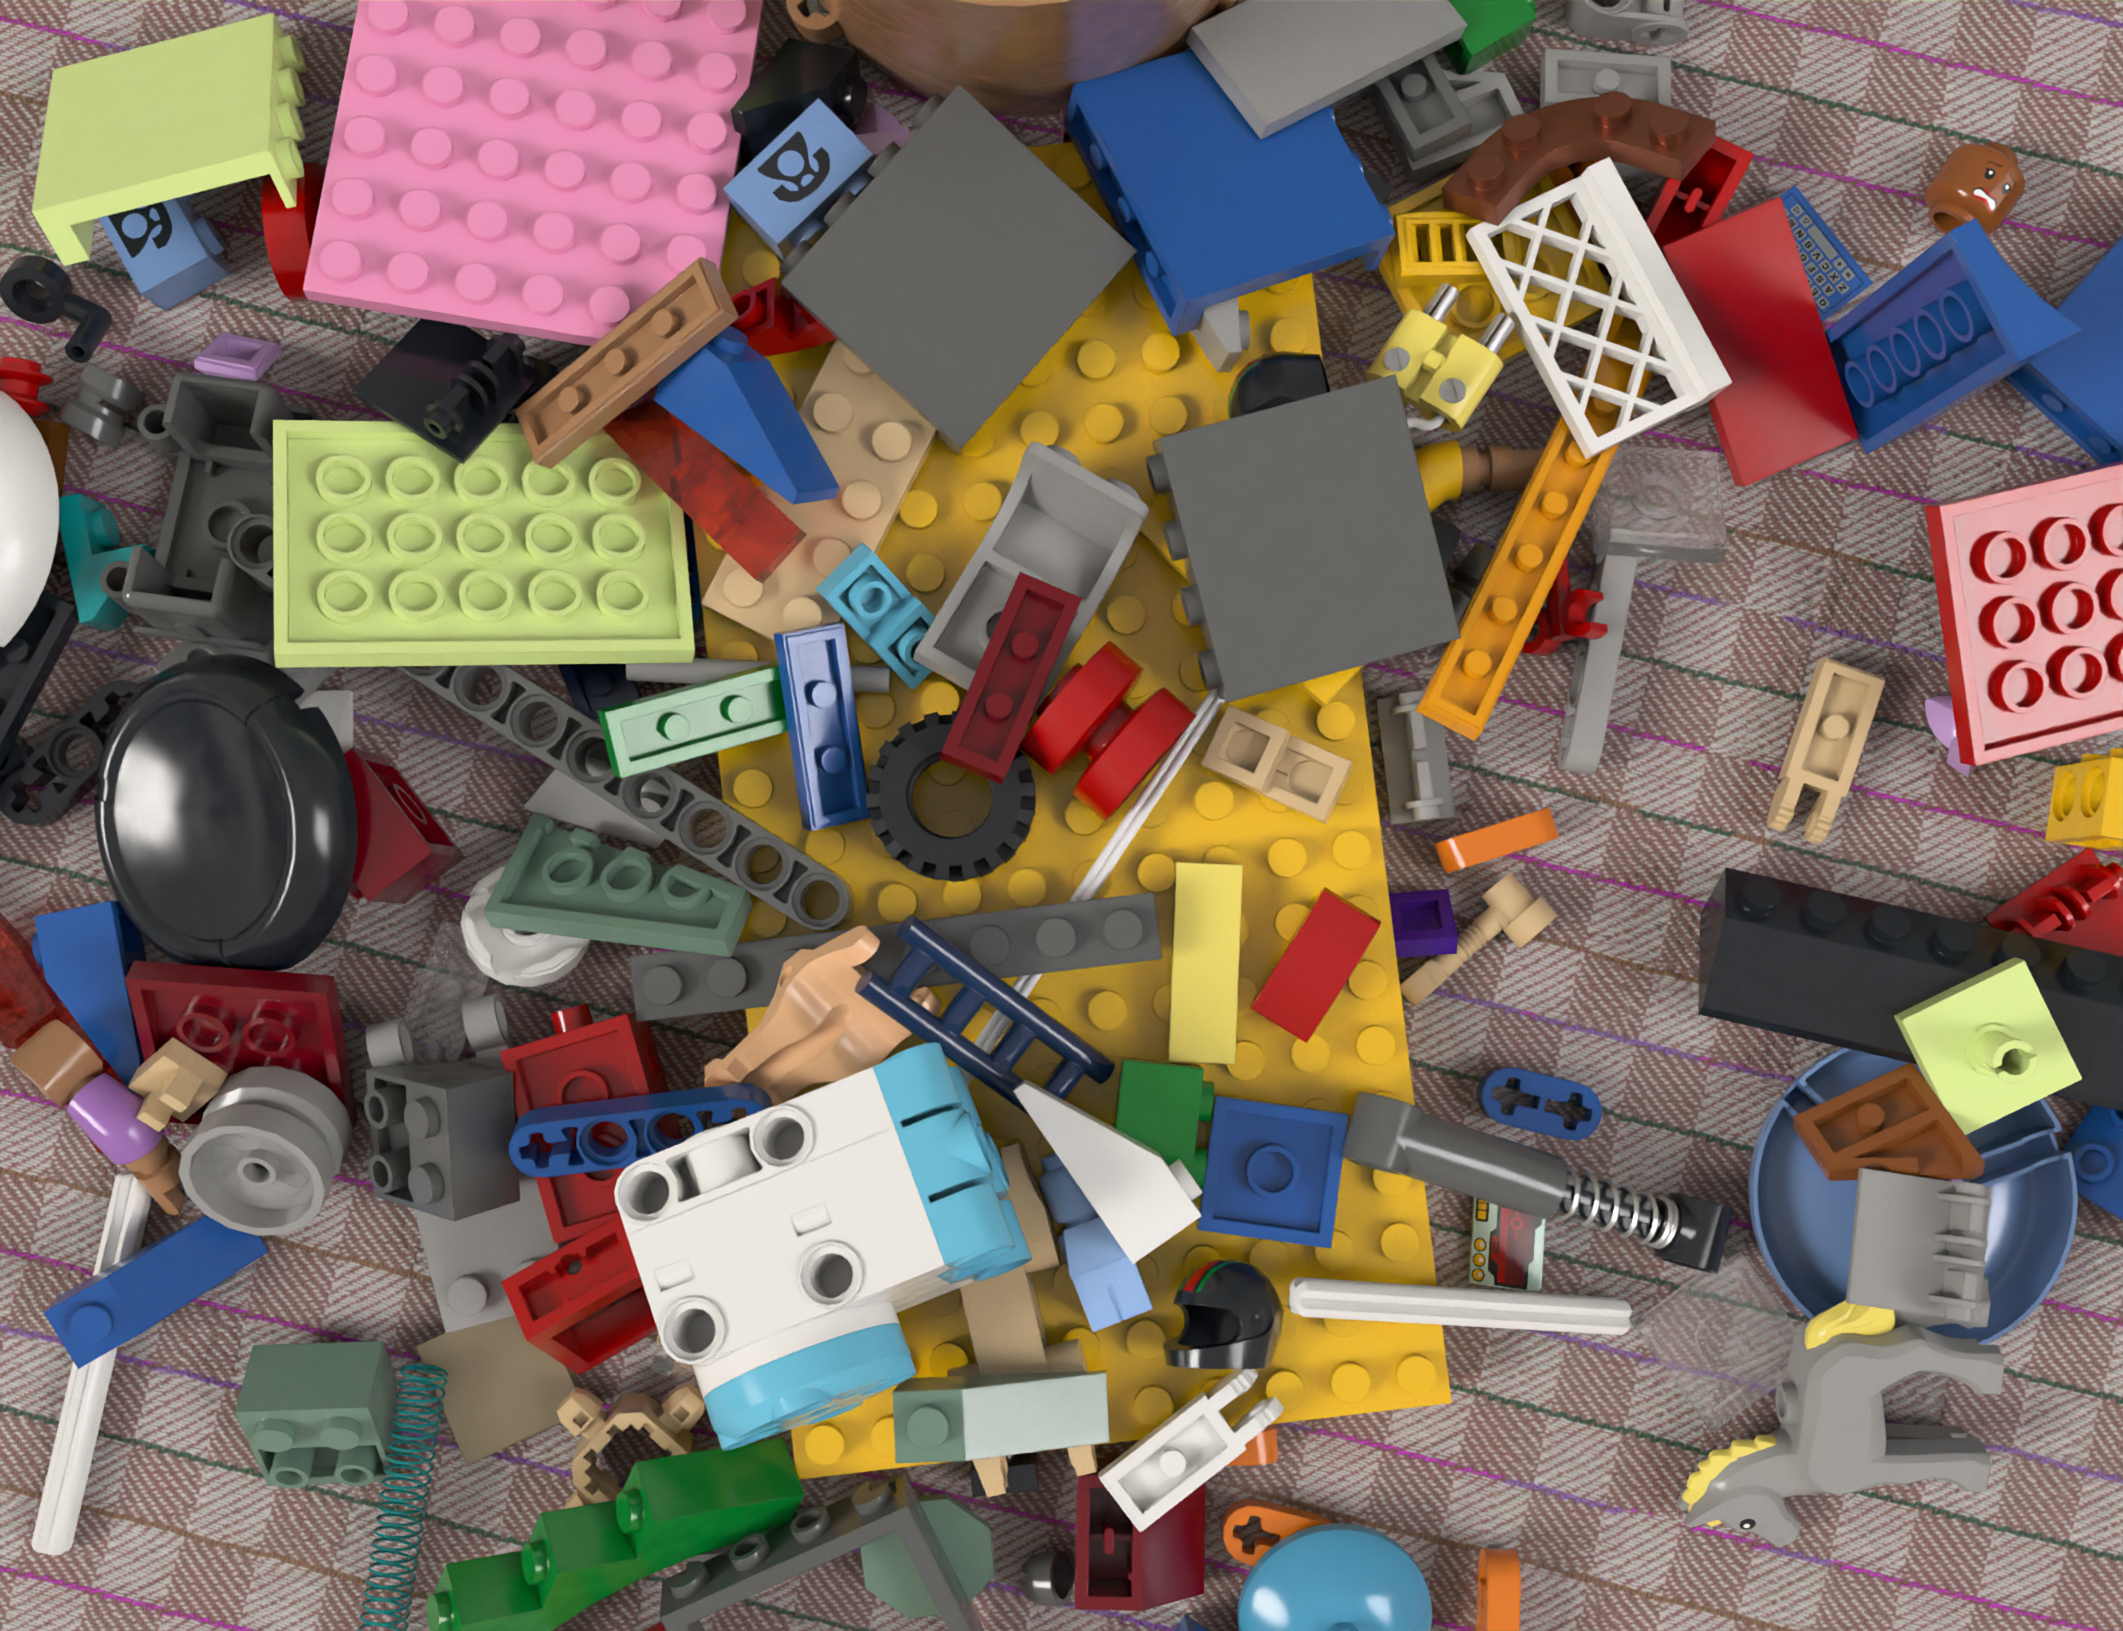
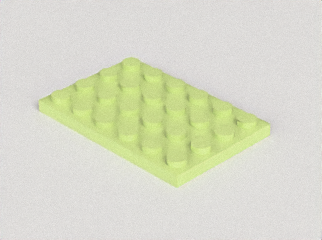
M273 420L275 667L693 663L695 643L676 425L606 424L550 469L535 464L520 423H500L470 458L462 464L395 421Z

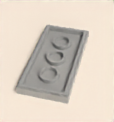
M1247 0L1191 27L1186 43L1262 140L1459 40L1467 23L1448 0Z

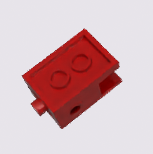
M588 1003L564 1009L551 1014L556 1035L499 1052L504 1070L513 1072L514 1102L518 1119L526 1112L542 1107L669 1092L649 1021L637 1022L636 1012L594 1023ZM676 1113L666 1114L657 1121L659 1130L665 1136L672 1139L683 1138ZM603 1121L595 1124L590 1129L593 1139L605 1147L622 1145L628 1139L626 1131L614 1122ZM571 1127L568 1138L574 1137L573 1148L578 1150L576 1146L578 1128ZM533 1133L530 1141L538 1143L541 1147V1152H551L554 1144L546 1142L543 1138V1133ZM625 1168L553 1177H535L554 1244L581 1237L620 1215L615 1202L614 1190L617 1179Z

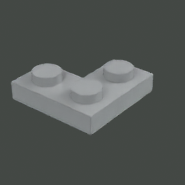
M1545 48L1540 63V108L1573 99L1598 97L1601 94L1612 91L1623 92L1630 98L1642 99L1671 107V57ZM1613 162L1620 176L1666 179L1665 176L1624 163Z

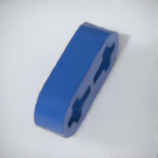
M1499 1066L1489 1070L1482 1076L1477 1086L1479 1107L1488 1118L1501 1124L1566 1140H1580L1588 1137L1597 1129L1602 1117V1106L1599 1098L1589 1087L1553 1076L1511 1066ZM1508 1077L1515 1078L1514 1089L1534 1095L1532 1105L1528 1107L1520 1104H1510L1507 1113H1501V1102L1492 1098V1090L1494 1086L1505 1087ZM1571 1092L1577 1093L1575 1098L1576 1104L1585 1107V1115L1583 1119H1572L1569 1128H1563L1564 1117L1544 1110L1546 1098L1567 1102Z

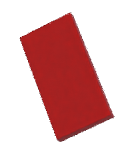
M1781 196L1767 199L1658 246L1732 380L1729 386L1707 403L1735 486L1745 487L1859 438Z

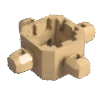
M685 1382L677 1385L662 1399L661 1405L646 1392L623 1393L604 1412L602 1410L604 1402L591 1392L577 1387L573 1389L557 1408L560 1422L573 1436L576 1437L580 1433L583 1435L577 1442L572 1460L573 1485L577 1489L565 1503L563 1509L616 1500L618 1493L623 1489L618 1486L619 1481L605 1468L600 1470L596 1466L597 1457L595 1455L606 1446L619 1430L623 1432L630 1424L638 1431L644 1427L650 1433L649 1437L664 1450L668 1449L671 1451L672 1456L693 1453V1434L690 1430L705 1410L701 1391L692 1383Z

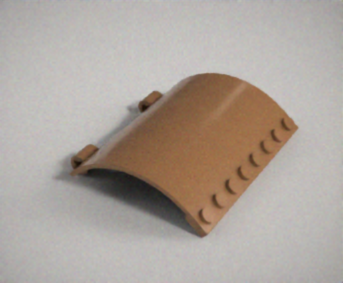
M786 0V5L796 28L806 39L815 43H829L844 34L850 49L857 50V55L875 70L900 86L925 98L930 99L938 92L946 99L960 84L993 116L1034 117L1061 114V108L1068 107L1075 83L1096 79L1129 67L1186 51L1190 47L1186 41L1191 27L1247 0H818L829 12L825 17L819 12H814L810 15L806 6L807 0Z

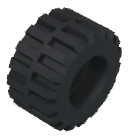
M952 711L951 715H939L938 712L923 715L924 720L915 724H911L909 721L897 729L900 733L891 742L885 741L878 751L881 755L876 765H871L867 778L870 781L869 794H866V806L870 810L872 818L871 826L875 835L884 844L885 850L908 869L924 877L952 882L983 877L994 872L993 870L1003 863L1006 864L1016 854L1015 852L1022 842H1025L1031 830L1030 826L1033 816H1035L1036 807L1035 784L1031 767L1025 754L1023 755L1018 748L1003 786L988 780L992 790V804L988 816L976 830L959 837H945L931 832L920 822L913 805L915 784L920 775L929 766L941 761L939 758L942 748L959 711Z

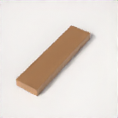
M699 257L515 410L535 464L552 469L739 318L714 262Z

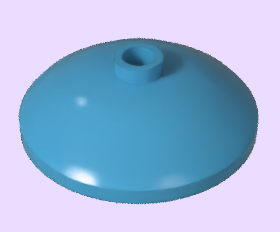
M1342 1523L1309 1527L1289 1535L1276 1543L1258 1560L1250 1571L1242 1588L1237 1610L1238 1631H1431L1432 1604L1427 1584L1419 1567L1408 1552L1393 1539L1376 1530Z

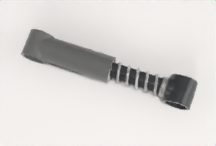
M1366 1092L1357 1093L1341 1158L1362 1166L1418 1179L1538 1219L1549 1218L1557 1210L1564 1220L1576 1216L1579 1217V1221L1583 1226L1595 1222L1598 1223L1602 1232H1607L1612 1228L1617 1229L1619 1236L1623 1239L1631 1234L1637 1236L1640 1244H1647L1655 1251L1654 1257L1712 1274H1718L1733 1212L1728 1207L1686 1195L1669 1193L1668 1198L1654 1199L1652 1194L1646 1191L1635 1193L1627 1185L1616 1187L1613 1181L1608 1179L1597 1181L1592 1174L1587 1172L1577 1175L1574 1169L1566 1166L1563 1158L1423 1113L1421 1108L1406 1102Z

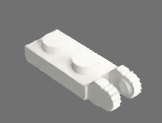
M1235 1369L1228 1376L1220 1380L1208 1394L1203 1390L1098 1473L1100 1481L1139 1532L1145 1530L1247 1450L1245 1444L1263 1431L1284 1411V1407L1279 1400L1272 1396L1254 1405L1249 1412L1240 1418L1233 1428L1221 1414L1220 1409L1237 1396L1246 1392L1253 1385V1382L1259 1375L1255 1369Z

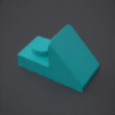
M80 493L60 497L59 525L79 621L81 624L106 632L119 629L129 613L102 590L100 575L103 569L112 562H129L132 547L142 546L153 558H155L156 549L139 544L115 550L114 546H117L120 542V533L116 519L112 512L106 508V505Z

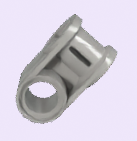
M1566 0L1563 8L1564 17L1569 28L1579 36L1586 38L1634 41L1647 46H1668L1682 42L1688 35V23L1682 19L1684 0H1608L1610 7L1599 6L1592 0Z

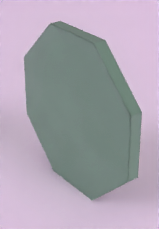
M948 1494L917 1497L971 1602L995 1576L990 1524ZM898 1531L860 1547L866 1590L907 1618L940 1615Z

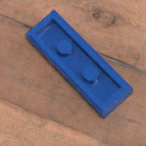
M831 622L774 633L803 829L815 831L871 818L870 810L866 806L868 787L844 623Z

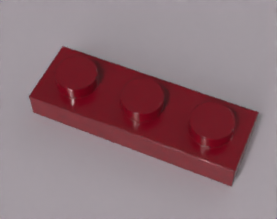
M1019 572L942 748L939 759L1003 786L1082 600L1081 597Z

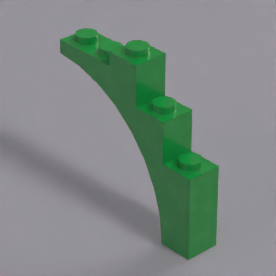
M784 1437L753 1442L728 1451L717 1448L635 1462L624 1488L618 1493L616 1500L540 1513L531 1537L527 1543H524L522 1550L446 1564L435 1593L430 1594L427 1600V1619L430 1631H552L590 1605L639 1579L688 1558L736 1543L748 1535L755 1533L766 1534L790 1523L805 1493Z

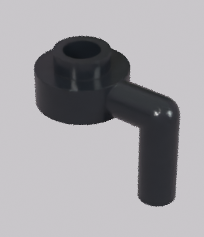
M26 255L17 258L1 278L0 295L3 302L15 315L23 320L36 324H47L57 320L62 315L79 323L65 346V352L71 360L78 363H86L90 360L112 324V316L107 309L74 294L73 286L67 273L55 262L41 256Z

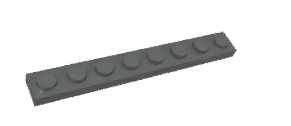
M1155 892L921 920L999 978L1163 959ZM901 923L867 927L880 940V944L872 957L861 965L867 971H874L886 981L912 949L896 936ZM851 929L737 943L731 957L685 951H668L629 956L636 1021H650L769 1006L774 997L784 962L800 949L813 950ZM934 964L917 988L958 984L959 982Z

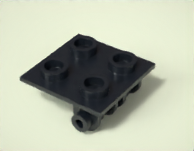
M421 318L352 392L354 396L464 464L541 379L542 373L524 363L522 353L526 350V346L523 340L516 334L507 332L503 335L495 334L488 340L465 325Z

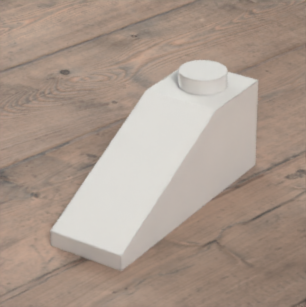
M1024 1080L1014 1088L1013 1092L1132 1264L1201 1217L1200 1211L1193 1200L1203 1192L1180 1159L1168 1166L1158 1151L1028 1080Z

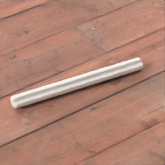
M133 1171L121 1172L115 1177L93 1276L140 1250L152 1196L135 1178ZM118 1347L79 1369L73 1361L31 1542L32 1548L36 1552L48 1555H62L72 1547Z
M1297 1277L1289 1285L1288 1307L1292 1313L1300 1314L1303 1317L1623 1335L1631 1327L1629 1320L1632 1313L1631 1306L1625 1300H1617L1611 1297Z

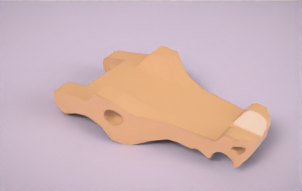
M860 925L813 950L800 949L784 962L774 997L760 1024L723 1060L716 1058L705 1066L704 1088L737 1083L753 1084L762 1088L771 1097L773 1105L777 1106L811 1084L836 1082L880 1064L902 1040L913 1034L855 993L857 982L867 972L861 964L866 962L876 952L880 940L866 926ZM922 987L910 996L911 999L937 1017L941 1010L942 1002L929 988ZM745 1108L733 1110L732 1118L740 1120L748 1116Z

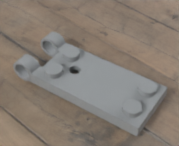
M495 993L463 1001L462 1017L468 1041L476 1053V1057L453 1063L473 1062L504 1070L499 1052L514 1047L507 1014L500 996ZM402 1017L367 1025L365 1033L366 1045L373 1067L417 1065L412 1036L406 1021ZM515 1109V1119H516V1124H517V1122H518L519 1119H518L517 1112H516V1109ZM518 1169L520 1201L457 1221H451L414 1209L445 1333L515 1316L501 1281L564 1246L563 1242L554 1244L535 1177L527 1175Z

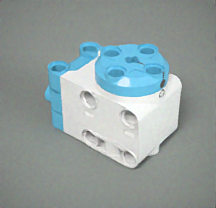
M926 1043L906 1049L891 1056L881 1064L782 1104L769 1107L730 1124L700 1132L683 1143L634 1162L626 1167L617 1179L614 1190L615 1202L660 1335L661 1344L666 1353L674 1360L693 1366L713 1430L718 1435L723 1451L732 1450L802 1425H811L852 1410L863 1404L864 1400L912 1378L917 1373L896 1313L972 1282L1004 1274L1032 1260L1031 1252L1010 1199L1002 1200L1008 1195L1007 1190L1011 1187L1000 1154L989 1131L985 1133V1130L981 1127L982 1122L961 1067L948 1066L940 1043Z

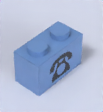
M818 98L738 173L723 190L730 201L731 208L784 262L788 255L803 240L814 246L829 229L823 221L824 217L847 191L850 190L858 197L869 185L874 177L867 171L875 158L874 154Z
M196 193L98 218L140 294L164 311L230 275L219 253L226 250L222 237L205 215L198 218L189 202L190 199L196 196Z

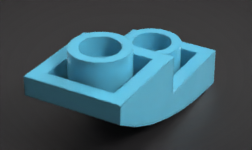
M861 543L815 590L868 646L891 667L902 681L914 690L932 672L931 669L913 660L915 650L935 617L922 602L905 588L880 558L864 543Z

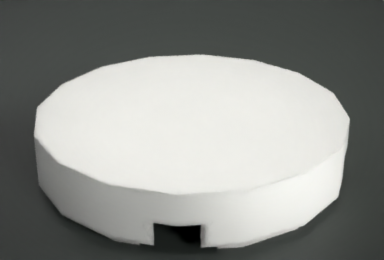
M506 866L496 869L478 881L469 894L470 899L465 905V911L463 909L461 929L468 956L484 974L505 985L534 987L558 980L578 965L590 946V939L491 927L483 910Z

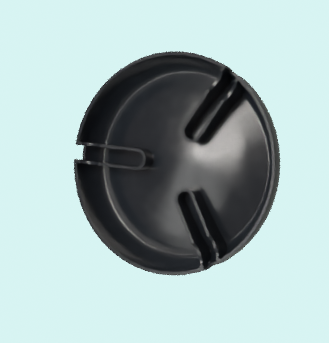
M239 654L202 656L174 664L158 673L137 690L115 719L107 735L98 764L97 777L99 779L97 794L94 796V814L97 842L106 876L120 906L135 928L156 949L178 964L265 971H281L292 968L318 948L330 933L346 902L353 879L358 841L357 809L350 771L338 739L319 707L300 709L295 700L300 698L305 691L297 682L271 664L253 657Z

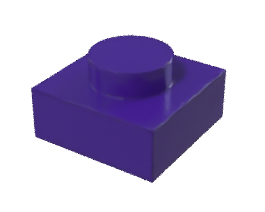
M1449 889L1389 893L1397 958L1457 954L1458 935Z

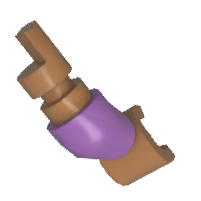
M53 1020L43 1026L11 1055V1063L60 1108L70 1100L71 1102L67 1106L66 1112L114 1164H124L129 1171H133L135 1178L167 1214H181L185 1196L176 1187L181 1182L178 1173L181 1153L174 1145L169 1144V1139L164 1134L165 1127L158 1132L136 1118L144 1099L106 1073L97 1076L103 1070L102 1061L73 1030L59 1020Z

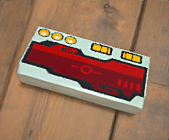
M1473 1197L1468 1282L1521 1291L1540 1292L1542 1286L1545 1219H1538Z

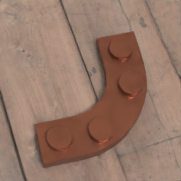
M1618 91L1607 92L1598 97L1559 102L1527 114H1518L1507 119L1500 129L1489 136L1441 188L1443 205L1446 209L1499 226L1529 190L1550 172L1573 163L1603 160L1608 157L1611 158L1612 162L1624 163L1682 182L1715 143L1716 120L1659 103L1630 98L1627 94Z

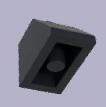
M788 38L731 109L734 129L741 134L740 158L742 165L747 166L818 98L849 128L855 118L863 113L867 102V84L861 78L857 50Z

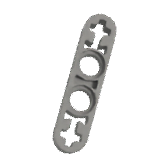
M1605 528L1596 548L1588 590L1603 592L1604 600L1589 606L1585 614L1586 622L1607 624L1608 632L1602 638L1596 640L1579 638L1558 751V768L1561 770L1592 776L1601 758L1640 549L1639 534Z

